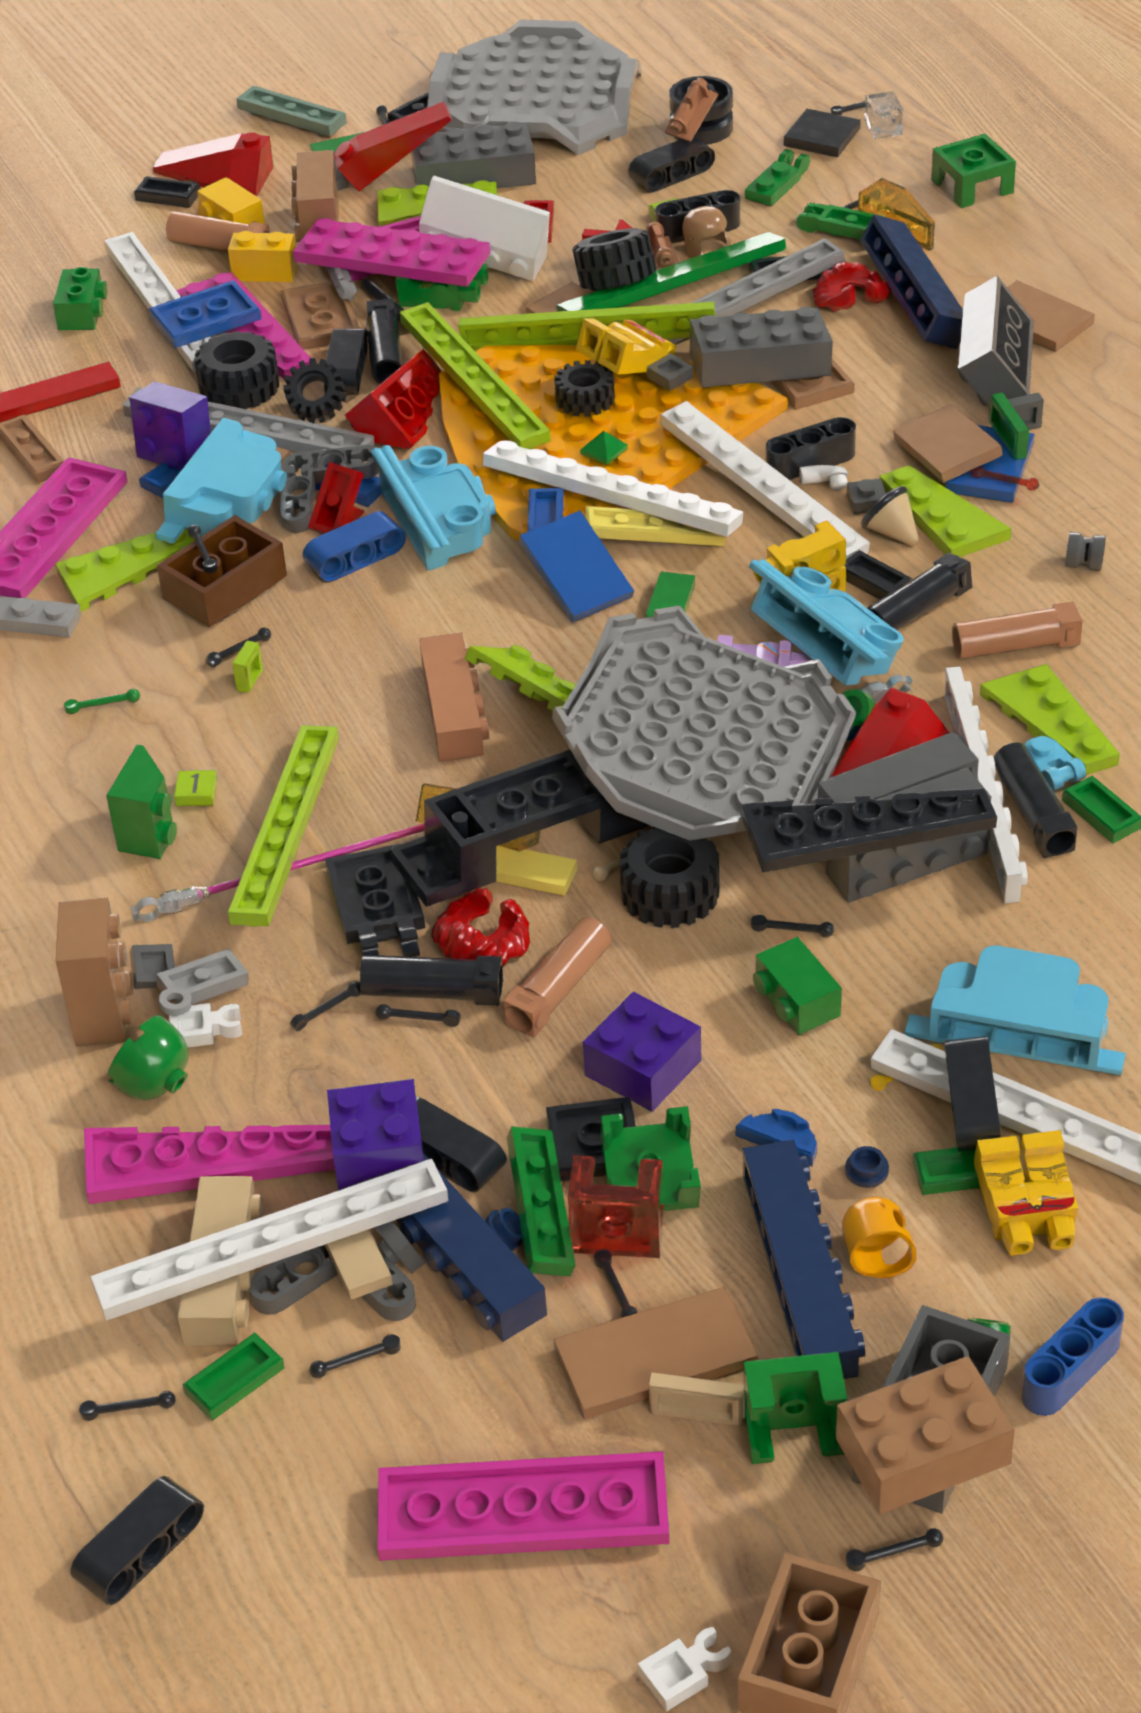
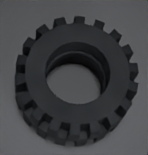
M629 228L598 234L582 240L572 249L581 288L605 290L630 285L646 279L657 270L649 231L643 229Z
M241 331L224 333L208 339V342L202 343L199 346L200 349L196 350L194 362L199 393L207 396L208 402L247 409L260 406V403L269 401L271 399L270 396H274L277 393L280 383L275 348L270 340H265L264 336L254 335L252 332L242 333Z
M652 827L650 831L642 830L638 832L637 838H630L626 842V848H622L619 860L622 902L624 906H627V911L632 916L638 915L639 921L645 924L653 922L655 927L662 928L663 925H671V928H678L679 924L686 923L691 925L696 923V918L704 919L709 915V909H714L717 905V898H719L720 894L719 853L716 851V845L713 841H707V838L690 841Z

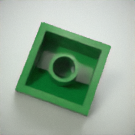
M136 744L106 794L117 850L119 852L161 859L168 845L174 843L177 834V825L173 822L171 814L172 799L171 795L167 793L165 778L144 745Z

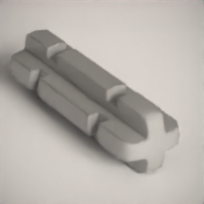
M327 267L339 297L342 300L347 298L348 301H352L354 299L353 295L357 293V289L348 269Z

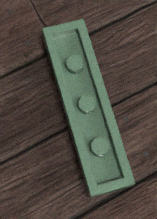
M257 86L250 87L236 98L238 109L250 112L253 115L271 118L277 122L291 124L300 129L311 130L323 136L333 135L347 123L345 112Z

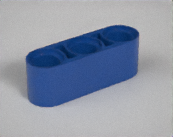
M377 511L312 539L305 546L302 557L304 562L324 581L331 582L397 553L406 542V534L388 515Z
M1099 1297L1086 1302L1029 1358L1025 1364L1022 1401L1030 1412L1043 1416L1058 1412L1117 1353L1120 1348L1124 1312L1116 1301Z

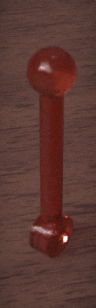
M983 466L970 470V476L974 478L983 476L1026 486L1030 491L1037 490L1040 485L1036 478L1028 480L984 470Z

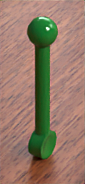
M131 688L124 694L79 702L76 699H70L64 703L66 713L74 714L81 708L126 700L135 703L140 699V692L137 689Z

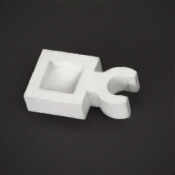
M210 1003L192 1005L190 1010L182 1015H169L170 1023L182 1034L188 1048L214 1044L213 1035H222L226 1038L242 1036L240 1007L237 1004L225 1005L218 1011L213 1012L211 1011Z
M713 1627L702 1630L696 1636L694 1645L688 1649L680 1639H677L637 1664L638 1675L666 1712L708 1686V1675L705 1671L718 1672L730 1665L732 1650L729 1647H725L717 1653H711L706 1650L717 1642V1632Z

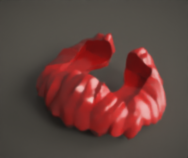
M841 261L840 264H834L832 270L827 269L823 272L821 278L818 279L816 288L813 289L814 304L818 308L827 307L832 312L850 309L856 303L855 288L853 286L865 289L866 301L881 303L887 298L891 288L887 282H883L876 270L870 271L866 265L858 262Z
M477 888L475 891L465 893L462 898L450 902L447 909L437 917L438 920L432 928L431 937L433 942L438 943L439 949L444 953L445 957L477 960V956L502 957V967H504L509 958L522 957L529 948V921L520 905L510 898L500 903L501 915L497 930L489 936H484L478 929L469 925V923L489 913L493 896L488 888Z

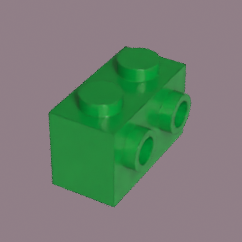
M77 267L75 269H62L53 301L58 330H95L98 317L103 316L102 301L106 300L108 295L107 283L101 280L99 268Z
M798 936L755 955V973L753 974L755 988L761 996H767L775 1006L779 1018L783 1022H788L798 1035L841 1016L842 987Z

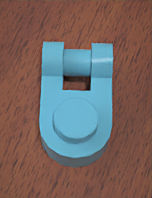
M1039 736L1025 743V746L1030 751L1053 791L1062 788L1067 781L1075 783L1086 778V769L1083 762L1079 758H1072L1055 740Z

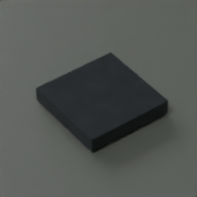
M806 108L785 134L784 146L839 157L860 130L861 119Z
M630 1097L546 1107L548 1128L553 1133L561 1181L606 1176L600 1138L601 1116L622 1114L623 1128L636 1127Z

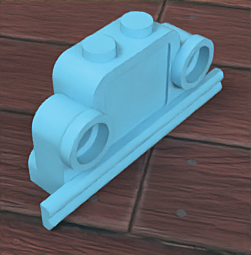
M222 418L164 492L165 522L156 532V538L173 544L185 528H189L191 525H198L201 528L200 536H203L234 515L248 523L255 522L263 511L269 509L274 496L278 491L281 492L286 484L287 474L282 471L281 454L276 451L275 441L270 437L243 430L242 425L237 421Z
M389 445L383 446L381 449L375 448L371 451L372 457L379 467L381 494L401 528L405 531L408 540L427 571L446 565L450 557L471 552L481 547L483 537L491 532L490 516L496 514V508L492 496L485 494L480 477L474 476L468 466L460 463L447 465V453L437 446L417 448L410 454L409 459L399 461Z
M765 559L750 562L749 568L762 577L750 610L811 659H820L827 671L844 685L858 684L861 676L888 673L896 652L901 648L904 640L900 632L889 626L848 593L837 589H829L831 580L825 574L815 569L796 567L792 576H785Z
M998 945L983 949L977 966L967 962H956L948 965L942 972L938 990L934 995L930 1017L909 1014L904 1035L940 1043H944V1040L988 1036L990 1052L1115 1075H1122L1126 1055L1123 1052L1101 1049L1102 1039L1105 1037L1108 1027L1107 1010L1109 999L1106 992L1098 986L1092 984L1078 985L1080 967L1074 960L1067 957Z

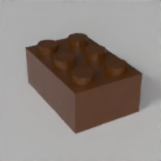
M236 515L201 536L210 558L217 561L218 569L216 572L206 573L204 571V560L195 541L157 565L162 598L208 627H211L287 576L283 542Z

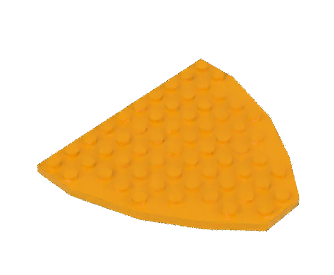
M495 345L484 346L475 351L550 430L551 441L534 449L543 450L547 455L557 458H571L578 464L588 467H602L607 472L619 476H633L638 481L647 484L664 485L668 489H671L709 462L660 425L662 413L687 401L740 442L788 409L787 397L757 382L701 387L693 362L685 361L693 366L694 378L671 391L648 379L647 372L616 374L613 372L615 399L613 405H609L610 409L607 411L601 409V414L598 415L590 412L588 417H584V413H580L578 417L573 416V411L567 414L563 411V408L559 409L557 407L554 382L557 371L560 368L564 370V365L568 363L574 366V361L585 364V360H591L592 365L596 362L577 351L576 346ZM443 371L439 374L443 429L455 463L468 466L474 476L480 477L485 494H490L495 503L496 514L491 516L509 537L519 542L520 535L527 533L529 489L558 487L483 466L484 452L500 441L510 440L446 371ZM602 431L628 444V449L608 465L580 454V450ZM563 489V517L577 511H581L585 516V509L588 506L630 509Z

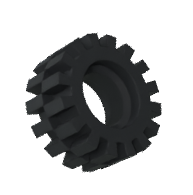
M309 358V365H305L304 360L298 362L300 369L297 370L293 366L290 369L292 376L286 374L284 379L286 385H283V391L294 415L297 414L298 418L302 421L307 418L310 423H315V418H318L320 423L326 422L324 416L329 415L331 419L336 416L334 413L335 409L339 412L343 408L341 401L345 402L346 396L344 392L346 390L342 378L334 365L330 363L328 366L326 360L320 359L319 364H317L315 358ZM314 381L323 382L327 386V391L322 398L310 401L303 397V389L307 384Z
M585 360V364L574 361V366L568 363L564 365V370L560 368L554 377L557 407L559 409L563 408V411L567 414L573 411V416L578 417L580 413H584V417L590 416V412L598 415L601 414V409L607 411L610 409L609 405L614 403V373L604 366L601 367V364L597 361L594 365L591 364V360Z

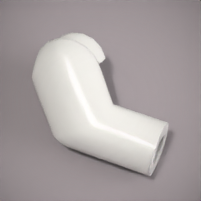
M815 465L800 467L799 470L801 484L830 481V488L833 490H842L847 487L848 480L846 477H848V472L842 466Z

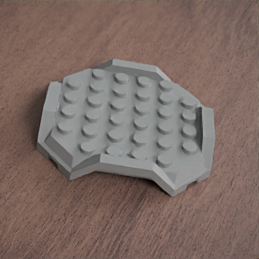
M520 20L500 35L490 36L459 49L456 55L454 53L440 52L430 79L428 107L444 102L448 107L452 121L438 132L448 131L452 128L472 129L481 125L499 126L506 125L509 122H527L531 138L556 139L575 154L580 155L594 149L595 141L607 136V140L612 141L627 134L630 97L636 75H642V68L638 59L629 58L626 53L605 40L599 39L577 21Z
M681 606L656 609L653 617L637 619L634 613L609 617L590 663L564 706L554 707L552 719L585 775L616 812L691 841L746 831L740 816L741 804L789 800L792 801V806L815 804V799H818V782L831 777L853 725L856 712L844 694L837 695L830 685L832 676L820 659L784 667L705 637Z

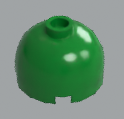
M161 1015L153 1016L138 1027L145 1032L135 1042L128 1038L121 1046L107 1074L112 1078L108 1081L122 1093L133 1099L144 1101L159 1098L167 1091L174 1094L181 1088L188 1077L184 1070L188 1064L189 1048L182 1034Z

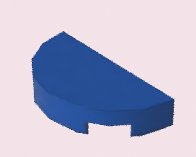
M772 1109L771 1114H760L755 1117L750 1114L736 1125L737 1137L757 1145L794 1139L799 1156H806L808 1164L813 1167L817 1155V1140L809 1129L807 1120L794 1112Z

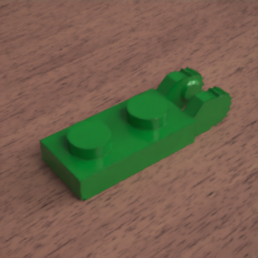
M784 149L780 153L778 160L774 161L745 189V198L773 206L801 179V176L809 167L810 155L800 154L796 158L794 165L790 166L794 159V152L790 149Z
M810 202V204L805 206L803 213L798 215L795 222L800 230H806L809 233L818 230L828 232L833 236L841 235L860 241L873 214L830 204L824 205Z

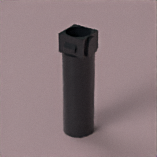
M393 299L366 301L368 314L366 327L371 373L373 379L378 384L384 382L403 366L397 310L394 307Z
M947 553L935 560L933 567L873 603L867 609L898 631L953 595L959 597L973 588L970 561Z
M1019 742L1004 745L994 755L995 770L1034 835L1035 844L1043 858L1075 851L1078 827L1070 813L1065 812L1028 748Z
M364 955L360 968V990L362 995L474 1000L475 1005L500 1006L504 982L502 957L477 956V960Z

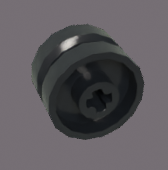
M693 76L673 84L669 90L670 119L681 104L692 81L702 78L708 83L707 89L718 93V96L694 137L709 145L721 142L730 136L733 131V111L731 110L733 108V89L728 82L717 77Z

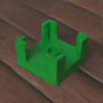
M986 133L933 148L931 180L937 186H940L947 172L955 180L954 202L960 208L974 204L976 183L1001 176L1000 195L1005 196L1014 193L1016 161Z
M688 1106L667 1109L665 1123L623 1128L622 1114L601 1116L600 1138L612 1217L699 1207L701 1183L698 1168H694L690 1145L691 1121Z
M838 1352L744 1362V1421L752 1464L774 1461L770 1430L808 1426L817 1427L821 1454L823 1456L845 1455L836 1440L837 1405L848 1400Z

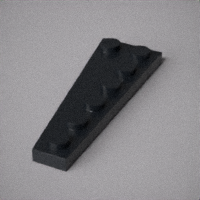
M984 788L931 791L922 794L900 793L895 794L892 800H874L870 798V795L855 796V802L832 803L831 798L815 799V804L792 806L791 800L741 804L740 813L762 873L996 828L997 814Z

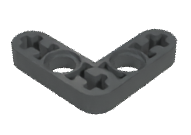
M361 445L303 451L289 455L283 463V471L286 472L287 479L284 489L281 491L280 505L284 528L292 533H300L309 529L308 525L315 505L316 484L323 481L327 470L325 466L329 462H339L341 466L364 473L362 479L378 475L379 467L371 453L376 447ZM298 468H301V475H296ZM294 490H306L303 494L291 495ZM295 509H300L301 512L296 517Z
M325 1245L273 1262L256 1273L251 1278L249 1288L251 1302L255 1310L267 1315L277 1314L337 1276L338 1273ZM380 1251L392 1276L393 1285L388 1286V1291L395 1298L403 1296V1299L398 1301L395 1298H390L388 1300L385 1288L361 1297L384 1319L400 1321L408 1318L416 1308L414 1285ZM303 1262H313L318 1265V1268L310 1274L303 1275L295 1271V1268ZM266 1289H269L271 1292H275L278 1290V1292L273 1295L268 1291L263 1293V1291Z

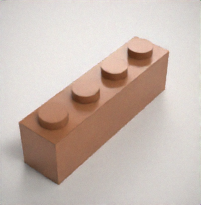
M463 633L419 638L422 669L439 761L484 755L483 740L489 739L488 723L486 717H479V715H484L482 693H474L479 691L477 669L470 670V668H475V665L464 659L469 646L465 647Z

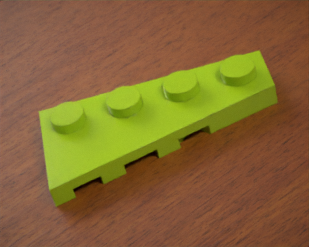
M480 180L475 183L462 184L497 195L496 181ZM418 185L413 188L388 187L384 190H377L379 227L421 216L429 186Z
M910 465L880 475L886 494L897 487H907L915 524L944 554L951 553L962 557L1011 539L1012 528Z
M185 528L173 544L168 543L166 540H158L156 532L137 536L122 543L105 546L80 556H73L67 560L55 563L57 574L74 604H79L80 611L82 612L90 608V601L100 596L106 600L117 594L116 588L128 582H132L135 585L145 580L149 571L157 569L158 564L195 540L188 535V528Z
M511 645L510 648L469 646L464 658L474 665L478 663L488 664L491 666L489 674L501 681L507 679L521 684L519 692L530 698L549 702L547 708L554 711V707L564 706L576 684L557 677L554 674L555 670L551 666L535 661L530 657V651L518 645Z
M1047 664L980 684V696L988 702L995 700L1001 705V712L1010 719L1017 717L1027 725V732L1035 738L1045 736L1055 740L1072 758H1079L1083 762L1086 775L1119 765L1120 753Z

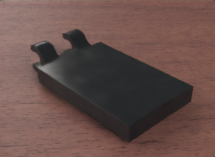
M400 844L325 859L327 874L347 944L359 942L362 957L364 955H379L378 942L396 938L400 939L403 956L412 957L420 955L416 930L426 928L424 914L418 896L390 861V848Z

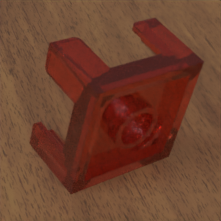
M574 1155L568 1191L570 1237L573 1252L577 1254H595L600 1249H606L611 1252L612 1256L660 1258L664 1225V1205L660 1204L663 1160H641L637 1187L593 1184L595 1158L593 1156Z

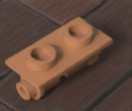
M702 78L692 81L681 104L670 119V123L664 131L665 134L688 142L692 141L718 96V93L707 89V81Z
M658 222L649 223L646 231H649L657 270L679 263L669 236H664L662 224Z

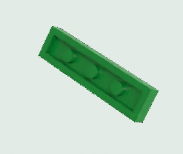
M511 1126L506 1139L527 1268L531 1273L571 1277L576 1263L552 1130Z

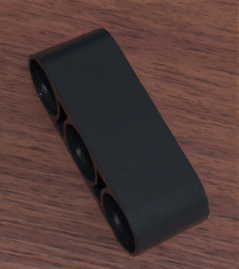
M693 137L691 142L679 139L635 157L629 165L628 174L632 180L649 192H657L709 170L715 161V152L696 137Z
M721 190L663 202L655 207V222L662 224L664 236H669L671 243L684 241V217L697 207L711 206L719 209L725 216L727 221L725 232L732 231L740 226V195L733 190Z
M333 328L326 362L328 366L330 363L334 365L336 371L339 372L345 386V394H359L368 349L366 328ZM324 384V391L326 394L327 386Z
M837 417L773 437L766 442V463L788 480L800 477V467L815 465L835 466L848 462L855 456L856 424L849 418Z
M988 1036L944 1040L958 1152L976 1150L977 1140L1001 1138Z
M416 1097L422 1150L425 1156L433 1160L436 1168L448 1180L467 1191H479L506 1164L507 1157L502 1147L491 1137L427 1100Z
M168 1476L157 1478L81 1549L70 1569L72 1578L105 1604L113 1605L118 1603L196 1528L204 1513L203 1502Z

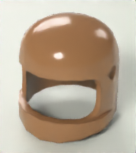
M701 206L691 210L684 217L683 237L685 253L689 258L705 254L701 251L700 241L719 240L725 243L726 246L731 245L730 239L726 236L725 232L727 221L719 209L711 206Z

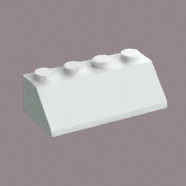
M433 176L419 221V233L444 234L448 237L473 238L477 241L489 242L490 255L484 262L488 268L534 281L547 257L550 212Z

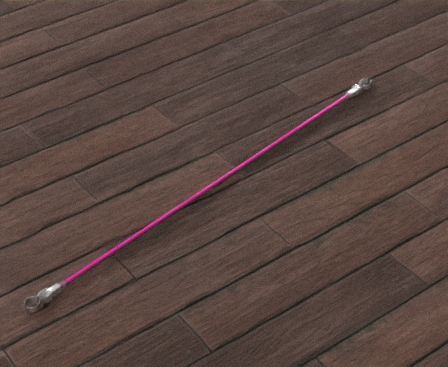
M895 675L885 684L881 681H874L858 690L868 693L872 697L874 705H876L888 690L898 682H907L899 689L900 691L907 693L909 690H913L909 685L913 680L909 675L905 678L902 675ZM424 823L295 861L290 871L325 861L327 858L346 855L425 831ZM241 878L211 887L193 886L183 890L172 889L161 894L157 900L152 897H145L139 900L135 906H130L133 912V919L135 922L137 920L151 922L157 919L160 913L172 915L182 912L186 907L199 904L203 899L210 897L211 894L238 887ZM147 905L157 906L156 909L149 914L139 913L140 910Z

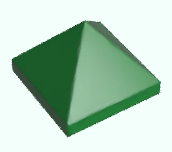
M602 431L580 450V454L608 465L628 449V444Z

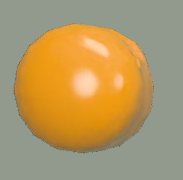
M871 1196L860 1199L847 1209L842 1220L843 1238L850 1264L856 1272L863 1276L890 1278L901 1275L910 1270L917 1260V1249L910 1232L905 1229V1216L900 1207L888 1198ZM898 1238H902L908 1244V1250L904 1257L897 1263L886 1264L882 1257V1249L894 1243Z

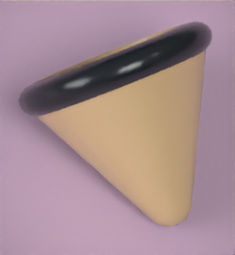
M897 487L880 498L863 516L861 526L864 529H870L909 546L916 545L919 537L907 487Z

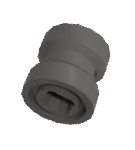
M1070 532L1065 567L1077 568L1079 565H1085L1090 570L1101 571L1106 536L1095 534L1092 537H1084L1079 532Z

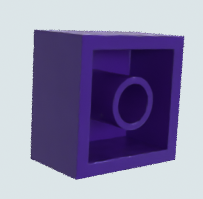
M154 381L129 397L136 456L158 464L165 462L168 464V467L182 470L211 434L207 396Z
M633 991L583 1041L585 1076L623 1097H630L632 1102L653 1112L702 1060L701 1026Z
M414 1079L327 1090L332 1150L338 1190L424 1161Z

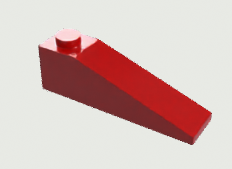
M444 102L438 103L356 135L350 141L343 142L333 153L337 169L360 192L451 122L452 118L447 105Z
M254 132L241 133L162 152L153 167V171L156 174L179 181L195 180L202 188L227 177L257 197L274 167L270 136L259 135Z
M423 348L349 410L345 417L350 421L352 428L356 432L374 435L375 443L410 449L427 433L428 426H426V422L432 415L433 408L431 405L433 399L438 396L440 389L439 374L443 371Z
M891 687L872 709L831 777L944 736L950 732L924 699Z

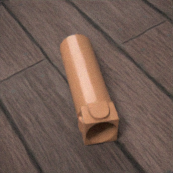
M173 211L166 223V235L168 240L172 242L228 252L233 233L242 231L270 233L267 224L256 222L244 224L179 211Z
M1074 601L1052 604L1050 609L953 623L952 643L958 659L1049 645H1057L1059 648L1080 645L1083 620Z
M582 917L521 986L517 985L503 1000L505 1025L535 1038L548 1023L550 1014L611 945V935L601 922L591 917Z

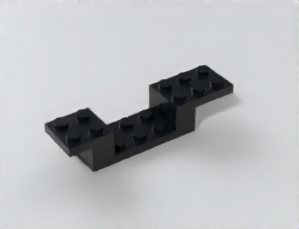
M569 749L424 800L425 836L390 848V861L422 903L428 907L496 882V846L576 817L599 844L650 825L616 812L585 775L572 751Z

